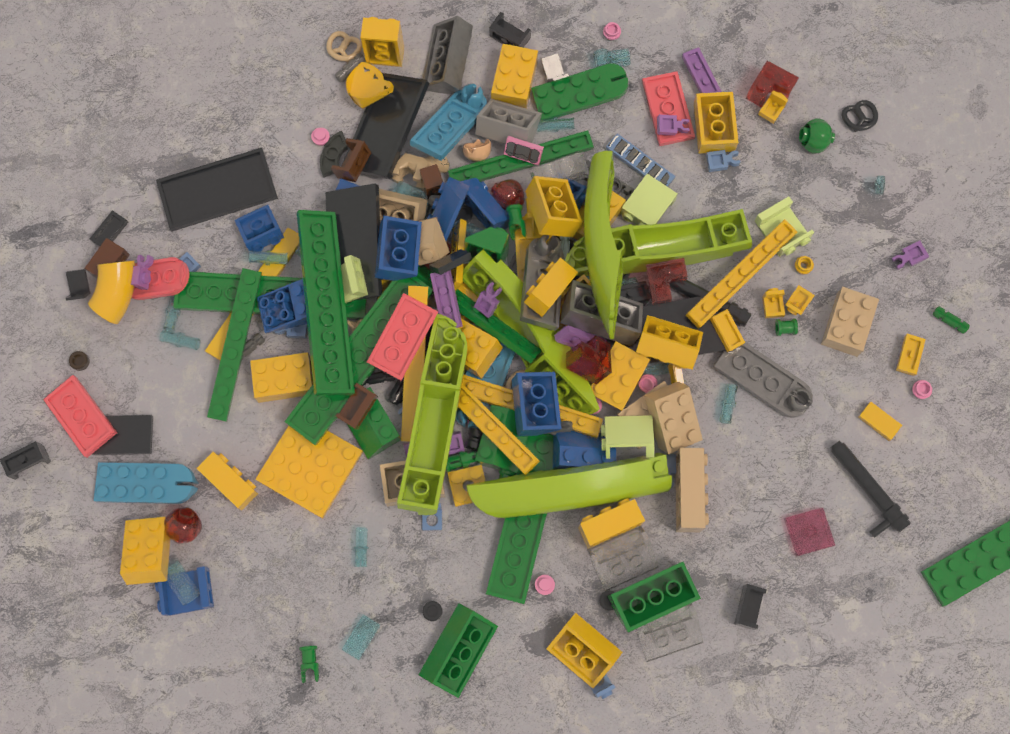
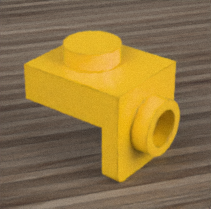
M773 90L758 115L774 124L784 110L788 99L782 93Z
M798 285L785 304L788 307L787 310L795 316L797 314L802 315L815 295L801 285Z
M771 288L762 296L765 319L785 316L784 290Z

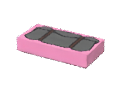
M508 136L504 155L539 165L544 147Z

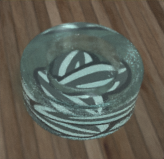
M878 175L875 180V193L883 194L885 176Z

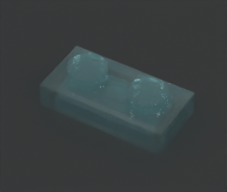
M177 561L168 568L167 582L182 605H187L200 595L199 589L180 561Z
M362 615L342 650L360 660L381 625Z

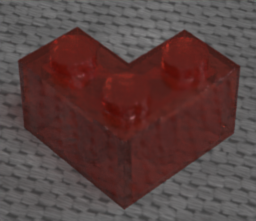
M766 61L750 87L746 99L762 107L773 90L782 93L788 99L799 77Z
M684 258L646 265L652 305L671 302L672 296L669 283L687 280L688 275Z
M594 336L587 343L581 341L566 353V368L586 380L598 384L612 373L610 343L598 336Z

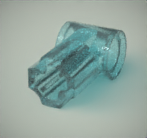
M598 49L593 53L595 67L610 63L628 66L631 63L628 49L614 51Z

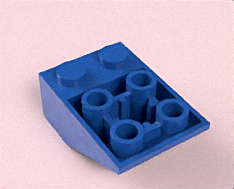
M303 279L257 297L266 334L307 324Z

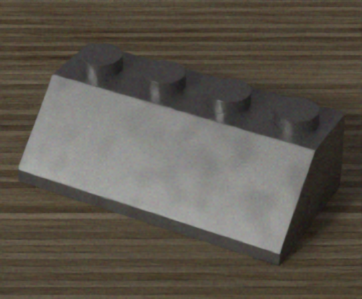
M459 16L436 23L433 26L423 79L428 80L430 83L427 91L443 94L460 91L473 25Z
M572 280L562 306L560 323L632 346L642 334L643 303L620 296L614 339H610L598 312L591 286Z

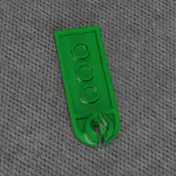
M610 63L532 87L538 112L542 113L541 123L621 98L628 89V77L625 70L617 64Z

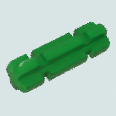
M940 306L933 312V316L938 319L941 318V321L954 329L955 327L958 328L957 330L962 334L966 333L970 327L967 322H961L960 318L949 311L945 312V309Z

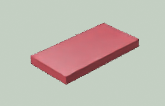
M678 71L642 78L659 146L695 139ZM659 114L677 115V121L689 119L687 125H682L684 128H690V131L688 133L677 131L675 136L658 135L657 116Z
M403 293L367 363L402 380L439 311Z
M75 375L69 377L43 399L86 458L117 434V431Z

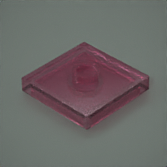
M823 508L784 518L796 557L836 546Z

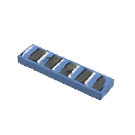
M618 133L606 146V150L612 151L614 156L643 177L649 174L667 187L675 179L672 173Z

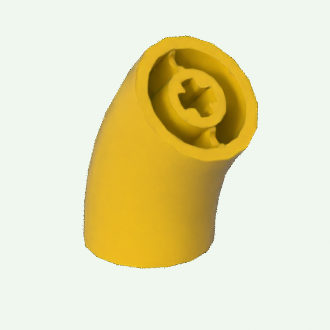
M135 260L97 265V284L88 305L96 314L113 324H119L130 304L134 291L131 281Z

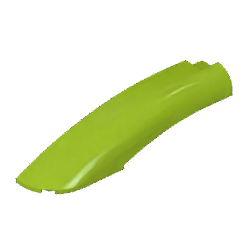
M601 151L594 154L591 158L584 207V241L588 274L595 303L609 338L614 339L624 270L621 250L616 248L610 226V202L615 176L613 152Z
M743 209L687 221L635 226L629 224L611 229L616 248L621 250L623 274L702 263L733 256V252L752 248V239ZM584 237L574 243V246L565 258V262L578 271L576 276H582L583 274L589 276Z
M482 250L463 269V282L477 297H479L482 291H486L487 286L492 282L494 283L493 290L495 292L499 288L502 289L501 293L495 297L500 302L493 315L542 350L540 356L532 363L522 359L526 367L525 372H555L559 405L587 414L599 411L600 408L592 388L570 346L558 343L555 340L554 335L560 331L559 328L554 331L520 321L523 282L502 260L496 263Z
M437 314L433 322L420 381L406 464L397 500L398 509L418 512V515H434L438 510L467 357V340L464 332L459 327L456 328V322L441 314Z
M655 453L654 457L646 458V455L594 465L547 471L541 470L528 473L527 475L520 474L466 485L470 499L481 511L493 517L509 518L573 510L619 502L627 498L634 499L668 492L672 486V475L668 474L666 454Z

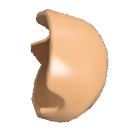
M477 139L475 143L464 144L462 152L471 161L485 160L491 152V141L486 139L485 143H482Z

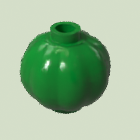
M820 118L808 121L799 131V141L802 146L813 154L825 151L830 143H833L835 140V133L832 132L831 126Z

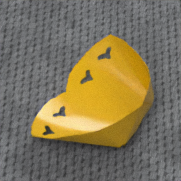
M366 62L358 64L346 80L348 95L361 108H365L392 93L394 89L390 81L384 80L383 74L379 69Z

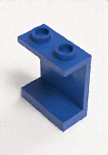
M198 567L197 570L168 575L167 581L155 582V589L157 593L159 592L160 598L157 602V607L163 616L214 608L210 570L208 567Z

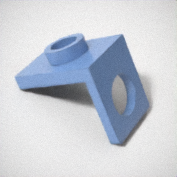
M441 503L438 505L437 513L434 514L438 518V523L435 526L427 524L426 520L430 515H422L423 531L442 530Z
M605 674L604 683L591 689L596 698L601 696L604 699L612 695V690L616 687L611 683L607 674Z

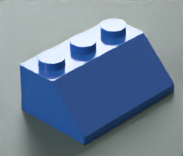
M451 177L448 178L446 183L442 182L438 191L442 193L440 199H435L432 206L435 211L433 215L429 214L427 218L437 217L445 241L449 237L470 187Z
M477 178L461 181L470 186L464 203L471 208L472 213L486 229L489 227L507 229L510 222L509 214L506 212V208L503 209L499 205V199L488 192L487 185L483 181L480 182Z
M383 216L379 226L375 278L395 281L417 277L422 222Z
M555 372L517 373L511 380L517 436H537L561 430Z
M575 431L556 433V435H553V469H565L616 461V447H610V459H606V451H602V439L606 438L605 436L602 437L601 433H599L598 438Z

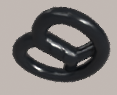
M861 100L855 105L845 107L842 110L841 116L844 123L853 129L854 132L865 131L877 123L878 110L871 101ZM861 106H868L871 109L872 119L866 118L860 108ZM849 111H854L859 120L857 125L849 120L847 116Z

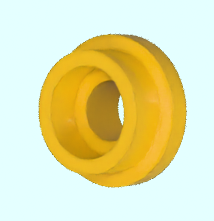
M800 256L795 261L794 266L798 273L805 275L813 270L814 263L810 257ZM801 263L806 264L807 268H802Z

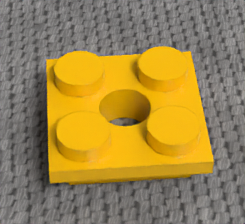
M482 464L447 472L455 507L473 503L468 492L463 489V485L467 481L473 483L485 481Z

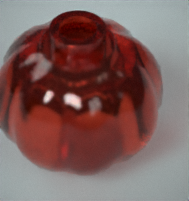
M507 179L499 184L495 183L491 189L493 198L504 210L510 205L519 204L523 206L525 202L523 188L514 179Z
M188 507L174 509L164 520L166 535L169 539L179 544L192 542L202 530V522L199 515Z

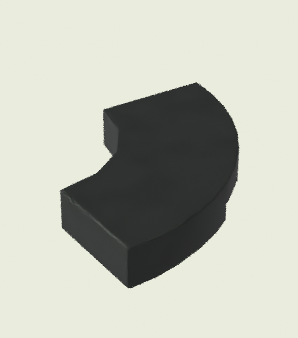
M342 130L334 134L326 142L320 155V169L323 178L334 174L331 170L332 165L339 166L340 157L349 149Z

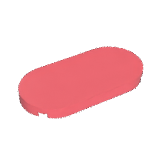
M175 257L154 260L152 266L148 268L151 271V281L148 290H141L134 286L132 298L135 300L173 296L180 293L186 287L189 280L187 264Z

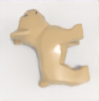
M404 153L397 161L392 173V179L394 182L402 184L403 177L411 173L413 181L417 182L416 189L425 192L420 169L437 164L440 173H446L450 163L446 157L440 161L430 155L420 157Z

